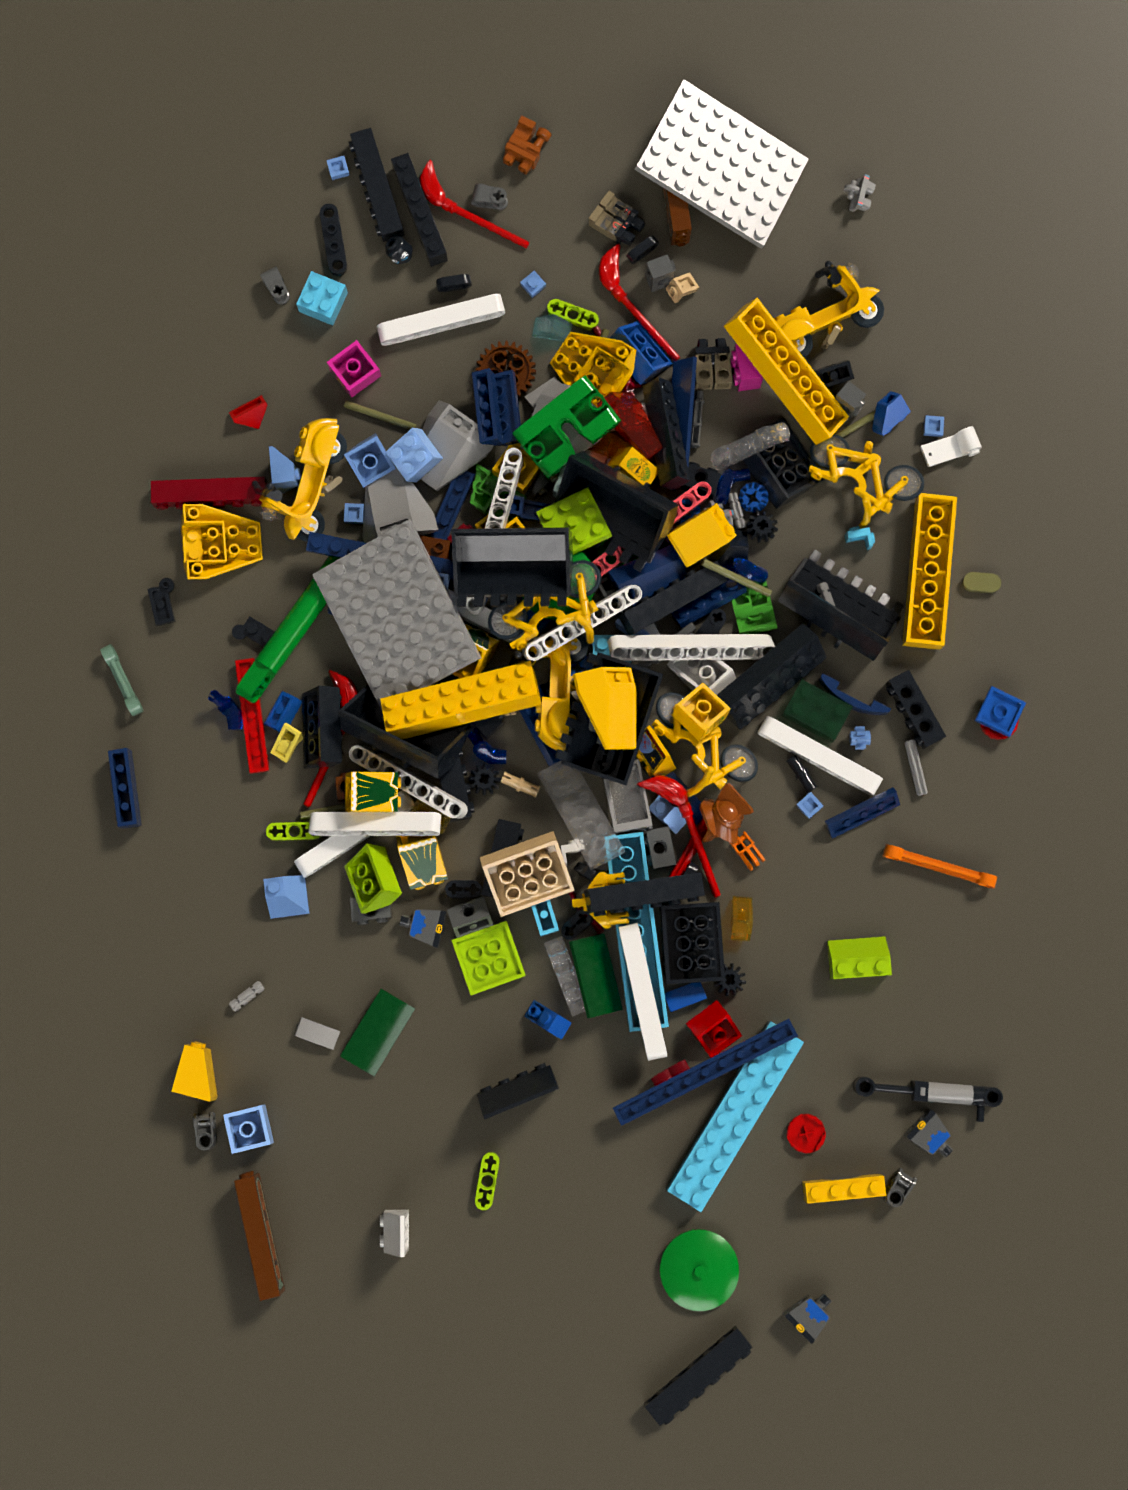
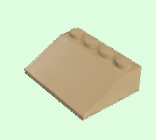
M554 831L480 857L482 868L501 917L575 891Z

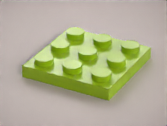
M589 488L583 489L536 512L543 528L569 527V530L572 532L573 555L612 537Z
M507 921L452 940L470 995L526 976Z

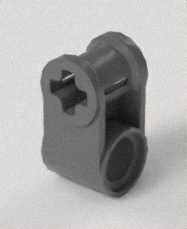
M475 184L471 204L479 208L503 210L508 205L507 194L500 187Z
M277 266L260 274L274 301L279 305L286 304L290 299V294Z
M211 1111L210 1114L202 1115L194 1113L193 1124L196 1146L201 1150H210L215 1147L217 1142L215 1112ZM204 1136H208L211 1140L208 1147L202 1144Z
M899 1168L886 1189V1196H883L885 1203L893 1207L901 1206L914 1188L917 1178H912L904 1173L902 1168ZM893 1192H896L898 1195V1200L895 1203L890 1201V1195Z

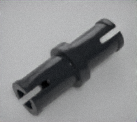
M797 755L786 761L795 773L796 780L799 779L807 793L818 787L809 775L808 768L805 769Z

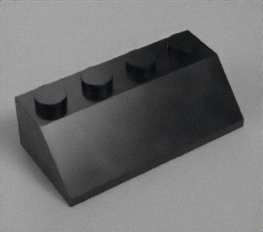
M317 686L302 693L304 769L332 767L342 763L343 751L341 749L343 734L340 716H338L342 700L340 687Z

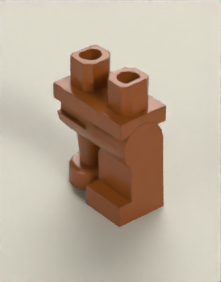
M521 115L514 133L505 146L503 163L512 166L516 160L520 162L518 170L527 175L531 168L535 170L540 160L541 147L544 142L549 141L552 134L547 129L540 127L536 132V141L533 144L530 143L536 132V122Z

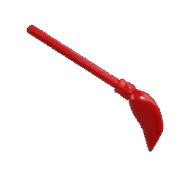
M432 160L427 162L419 178L426 200L451 214L456 213L524 248H528L529 241L457 206L456 202L446 198V194L437 179Z
M616 244L601 257L599 278L602 285L611 291V295L618 302L623 303L674 361L679 360L680 356L627 298V293L619 285L618 260L620 244Z
M329 670L328 673L334 686L340 687L342 697L341 709L358 691L351 679ZM321 767L303 803L305 806L311 807L329 767Z
M662 775L638 782V786L653 791L668 802L678 806L682 818H685L713 897H719L721 893L692 816L694 813L690 802H688V794L683 785L672 778Z

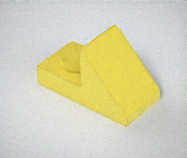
M284 723L270 753L287 763L296 746L303 740L302 732Z

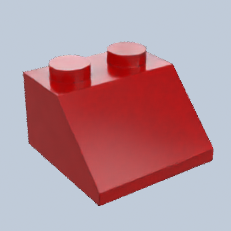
M717 1000L686 1023L710 1058L719 1054L742 1037L730 1015Z

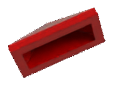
M261 395L230 411L229 414L234 423L259 429L267 403Z

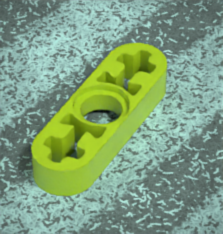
M553 299L547 305V312L552 318L588 331H592L594 327L599 325V317L595 312L559 299ZM555 305H558V306H559V310H556V312H553V308H552V307H555ZM566 308L565 316H562V311ZM570 311H576L578 313V317L576 319H570L568 317V313ZM581 314H584V319H582V322H579ZM590 317L593 318V322L591 323V325H588L587 320H589Z
M309 822L271 823L266 828V835L274 841L317 840L321 837L312 836L309 833H305L306 837H303L304 829L302 826H306L305 829L309 830ZM283 826H286L285 833L287 837H283L284 833H278L277 837L270 833L271 830H274V827H277L278 830H284ZM292 826H298L300 829V833L296 837H292L289 834Z
M494 1152L486 1153L481 1162L475 1197V1205L480 1210H488L493 1203L500 1163L499 1156ZM490 1156H493V1160H496V1164H492L491 1170H495V1174L483 1172V1168L488 1169V1163L485 1162V1159H489ZM486 1175L491 1176L493 1179V1184L489 1187L482 1184V1178ZM480 1188L492 1190L491 1194L487 1192L486 1199L490 1200V1202L486 1203L485 1206H481V1202L478 1201V1199L483 1197V1192H479Z

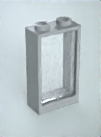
M639 759L634 762L627 786L603 778L614 836L644 832L653 828L645 788L637 785L638 782L643 781Z

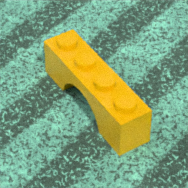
M882 1174L862 1175L847 1179L802 1181L804 1201L807 1204L886 1196L885 1180Z

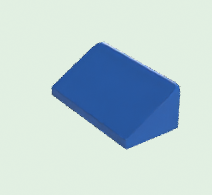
M282 691L264 725L280 733L284 723L291 724L302 701Z
M701 982L690 983L664 993L670 1012L707 999Z

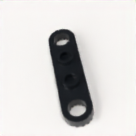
M325 204L320 209V219L328 267L333 275L341 276L347 271V261L339 213L335 205ZM329 209L334 211L332 217L327 218L324 216L325 211ZM335 262H341L343 264L342 269L335 270L333 268Z

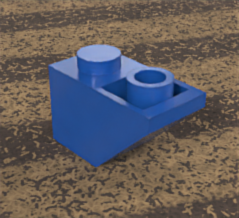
M890 391L877 403L872 426L874 433L882 436L888 434L896 424L903 421L911 412L901 394Z
M536 1000L532 1002L524 1016L561 1040L571 1025L570 1021Z

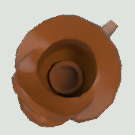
M730 783L724 785L716 801L704 799L699 804L701 814L708 829L702 841L705 843L720 837L727 842L737 843L738 828L741 827L744 815L754 812L753 808Z

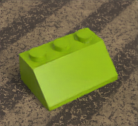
M366 844L344 866L362 914L389 906L402 894L386 849L383 846Z
M886 937L827 941L830 980L892 975L891 958Z

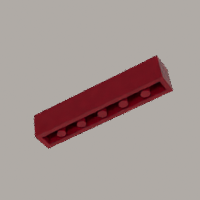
M262 476L151 481V504L158 510H167L168 507L182 509L183 504L213 505L215 508H223L225 505L243 507L244 504L261 506L260 495L255 493L251 483L252 481H258L260 486L264 488L267 485V480Z

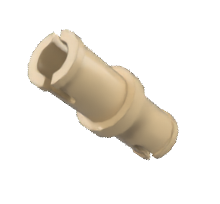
M504 772L500 782L515 788L517 792L522 791L535 798L540 786L525 781L523 777L518 778Z

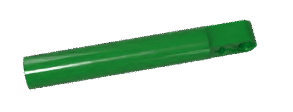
M328 556L319 570L340 558ZM314 577L237 685L236 693L249 702L255 703L260 698L327 604Z

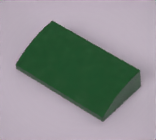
M605 934L569 941L587 1019L623 1010Z
M380 989L340 1057L375 1076L415 1008L386 990Z

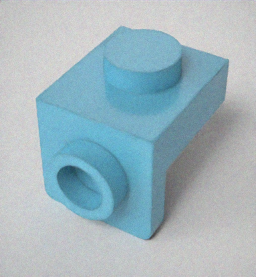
M859 526L852 527L845 534L846 543L865 540L866 549L870 550L875 543L874 533L870 532V527L862 529Z

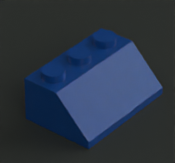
M639 321L619 327L610 337V339L621 340L636 349L634 372L632 375L634 380L640 385L650 382L673 364Z

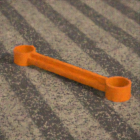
M889 844L885 845L883 852L884 857L892 860L903 861L995 889L998 877L992 874L977 872L906 851L903 848Z

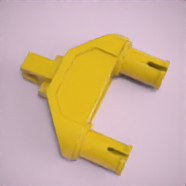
M599 872L587 889L624 884L625 879L617 880V878H625L624 872L614 874ZM582 894L581 899H573L572 906L574 908L583 907V910L587 911L585 895ZM605 911L606 915L594 917V913H590L605 929L612 927V925L629 924V919H621V917H629L628 911L616 914Z

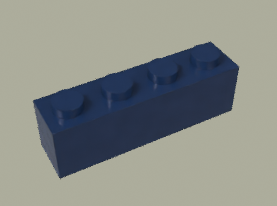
M128 748L109 750L108 757L117 826L121 829L142 826L132 750Z

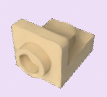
M690 272L673 278L666 287V291L674 303L679 302L683 296L694 293L699 289Z

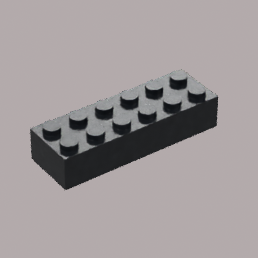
M801 624L717 694L731 708L727 718L738 729L741 730L745 725H748L751 720L762 713L774 701L778 700L781 695L791 689L799 680L808 675L811 670L827 658L818 636L805 624Z

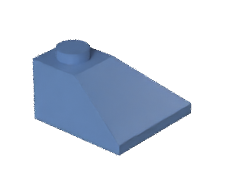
M376 433L361 441L344 454L363 487L396 469Z
M270 446L272 484L282 493L299 486L298 480L301 479L300 469L277 449Z
M302 875L263 879L265 897L271 919L310 914L306 879Z

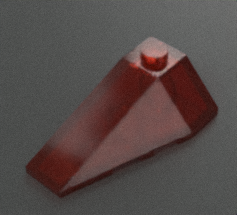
M610 392L604 397L622 420L614 429L645 458L650 459L662 449V445L641 403L629 392ZM601 400L596 403L598 408L603 403Z

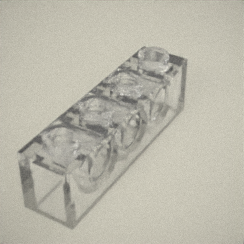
M563 937L545 942V948L572 1017L585 1012L577 974Z

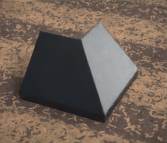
M734 529L737 536L729 543L710 553L709 561L713 563L717 561L720 566L728 570H747L749 553L747 533Z

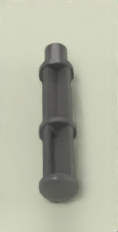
M696 391V398L694 400L691 448L700 447L703 404H705L703 391Z

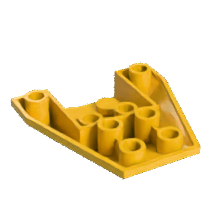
M570 332L550 364L563 383L570 386L586 375L600 394L604 396L607 403L612 405L634 372L636 349L621 340ZM595 399L592 403L599 408L603 402L600 399Z
M183 504L181 535L183 566L187 580L209 579L263 560L260 522L203 504Z
M600 667L573 674L577 695L604 749H636L637 691L632 669L626 667Z

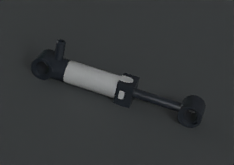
M864 1076L856 1078L853 1082L855 1093L864 1097H868L876 1091L911 1094V1100L975 1105L977 1106V1122H984L985 1106L997 1107L1003 1100V1094L998 1088L915 1080H912L911 1086L876 1084L872 1079ZM866 1081L869 1086L865 1092H862L859 1088L860 1083ZM992 1091L995 1094V1099L989 1102L987 1094Z

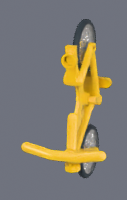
M833 434L831 438L817 445L813 442L810 447V456L813 462L819 467L829 469V471H825L811 465L809 472H811V476L814 479L821 480V478H825L836 483L839 477L850 476L857 481L859 487H855L853 491L862 498L864 507L863 519L858 525L860 529L867 527L871 516L877 511L881 510L889 514L893 503L890 501L893 499L900 501L913 500L924 489V478L916 468L909 465H899L890 469L885 475L884 488L886 493L883 494L878 467L881 464V457L876 453H872L873 443L871 441H866L864 453L850 450L847 441L836 434ZM847 461L861 464L856 469L841 467ZM870 469L872 471L876 498L866 492L867 485L865 478L862 476Z
M579 560L573 562L570 597L579 598V602L567 597L566 605L578 611L565 615L561 610L549 608V606L541 607V597H534L533 606L539 602V611L528 622L527 611L532 607H525L524 600L520 603L516 602L515 607H508L507 601L499 604V607H494L489 614L488 627L491 633L497 638L508 640L524 632L520 638L509 643L512 649L521 650L527 646V641L538 636L537 624L545 617L553 616L557 618L556 624L558 625L573 620L582 625L586 632L587 643L592 644L594 642V630L591 626L590 617L592 613L599 609L594 600L588 601V596L592 595L601 583L600 570L590 561ZM550 597V598L553 599V600H555V601H557V598H558V597Z
M673 692L665 693L659 697L656 703V712L661 722L656 719L652 723L654 732L658 736H666L672 743H677L680 739L690 741L697 751L696 754L691 756V759L704 772L703 778L694 787L686 790L688 798L713 783L721 789L727 782L724 778L725 776H729L731 779L739 782H747L755 777L758 771V763L755 755L748 748L742 745L726 747L720 757L722 768L719 769L718 739L722 734L720 727L717 726L699 742L690 732L682 730L685 727L672 716L676 705L685 697ZM710 740L711 766L708 767L704 762L706 755L703 743Z

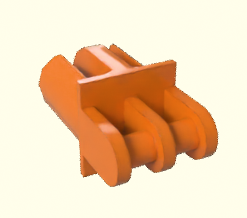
M744 831L742 836H738L737 843H730V845L748 869L752 871L754 868L743 854L744 852L756 867L760 863L749 848H752L761 862L766 861V859L754 845L755 842ZM746 839L750 843V845H748L747 847L743 843V841H745ZM739 844L743 847V850L739 851L736 847Z

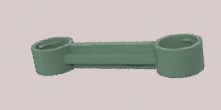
M112 644L101 648V654L120 688L131 715L135 716L144 712Z

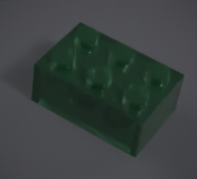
M801 680L782 717L833 743L853 706Z

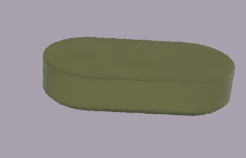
M969 572L964 576L962 585L969 592L995 593L1001 587V579L998 575L992 573Z

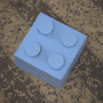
M411 428L386 451V454L407 482L419 481L443 459L424 431L418 428Z
M265 1104L223 1115L232 1154L274 1143Z

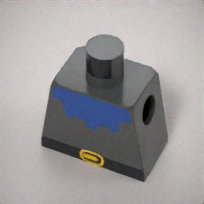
M415 909L413 917L401 916L399 926L410 928L408 936L439 948L447 912Z
M928 1109L903 1135L930 1155H934L939 1151L946 1158L953 1151L946 1143L951 1134L932 1109Z
M824 1293L816 1301L809 1295H806L782 1314L813 1344L830 1319V1316L824 1309L832 1301Z

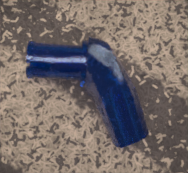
M729 468L723 471L717 486V503L725 505L728 502L731 488L735 482L750 480L748 468L735 471Z
M744 558L734 559L733 564L726 568L757 582L764 583L768 578V571Z
M217 690L211 691L209 695L212 697L208 696V699L217 705L218 710L226 716L228 730H242V712L234 700L229 696L224 697Z
M473 729L475 735L471 730L468 738H470L474 746V754L479 759L489 764H506V750L493 748L488 742L483 741L478 729Z

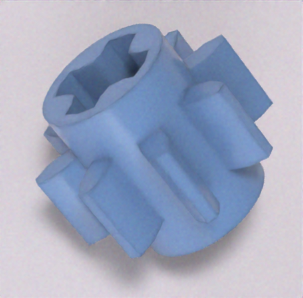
M855 726L854 731L849 733L850 745H855V750L866 749V745L871 743L870 731H865V726Z

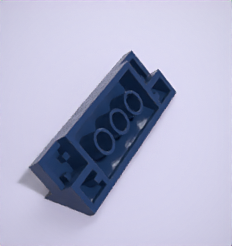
M697 357L673 361L672 372L673 395L676 402L677 416L679 418L688 467Z

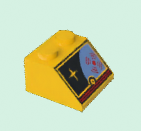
M649 725L644 731L636 757L640 762L644 761L647 765L644 769L649 777L666 776L674 771L676 767L670 754Z

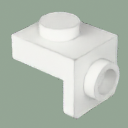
M579 840L568 841V845H561V853L566 866V854L585 852L584 842L580 843Z

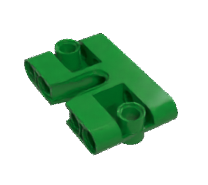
M585 375L518 427L512 434L547 479H550L566 466L571 454H576L569 438L562 430L563 424L570 423L581 436L594 444L615 428L622 420ZM600 399L603 403L599 408H595L592 406L593 400ZM540 447L542 452L540 455L535 456L532 454V449Z

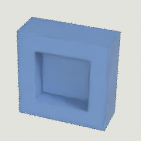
M344 156L326 160L332 180L350 175Z
M535 271L520 282V285L532 298L546 287V283Z
M926 415L924 417L923 436L942 437L944 417Z
M345 503L344 523L363 524L364 504Z
M812 792L796 804L808 819L823 807L822 803Z

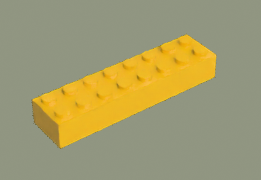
M758 298L744 305L723 326L815 445L831 438L849 418L845 410Z
M921 493L915 498L902 646L940 650L945 645L957 497Z
M531 661L380 698L386 732L402 740L542 705Z

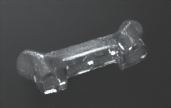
M781 422L771 426H764L729 445H723L715 449L711 454L712 464L718 470H726L737 462L776 444L788 441L790 432L787 425Z

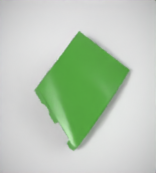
M477 464L470 504L487 516L498 477ZM517 490L515 491L516 496L524 497V499H526L525 495L518 492ZM503 491L499 497L505 499V494H509V492ZM503 510L495 511L494 516L501 517L504 514ZM509 515L507 523L512 520L513 516Z
M761 573L754 582L768 588L765 573ZM746 587V593L732 600L739 634H758L778 629L770 596L767 597Z

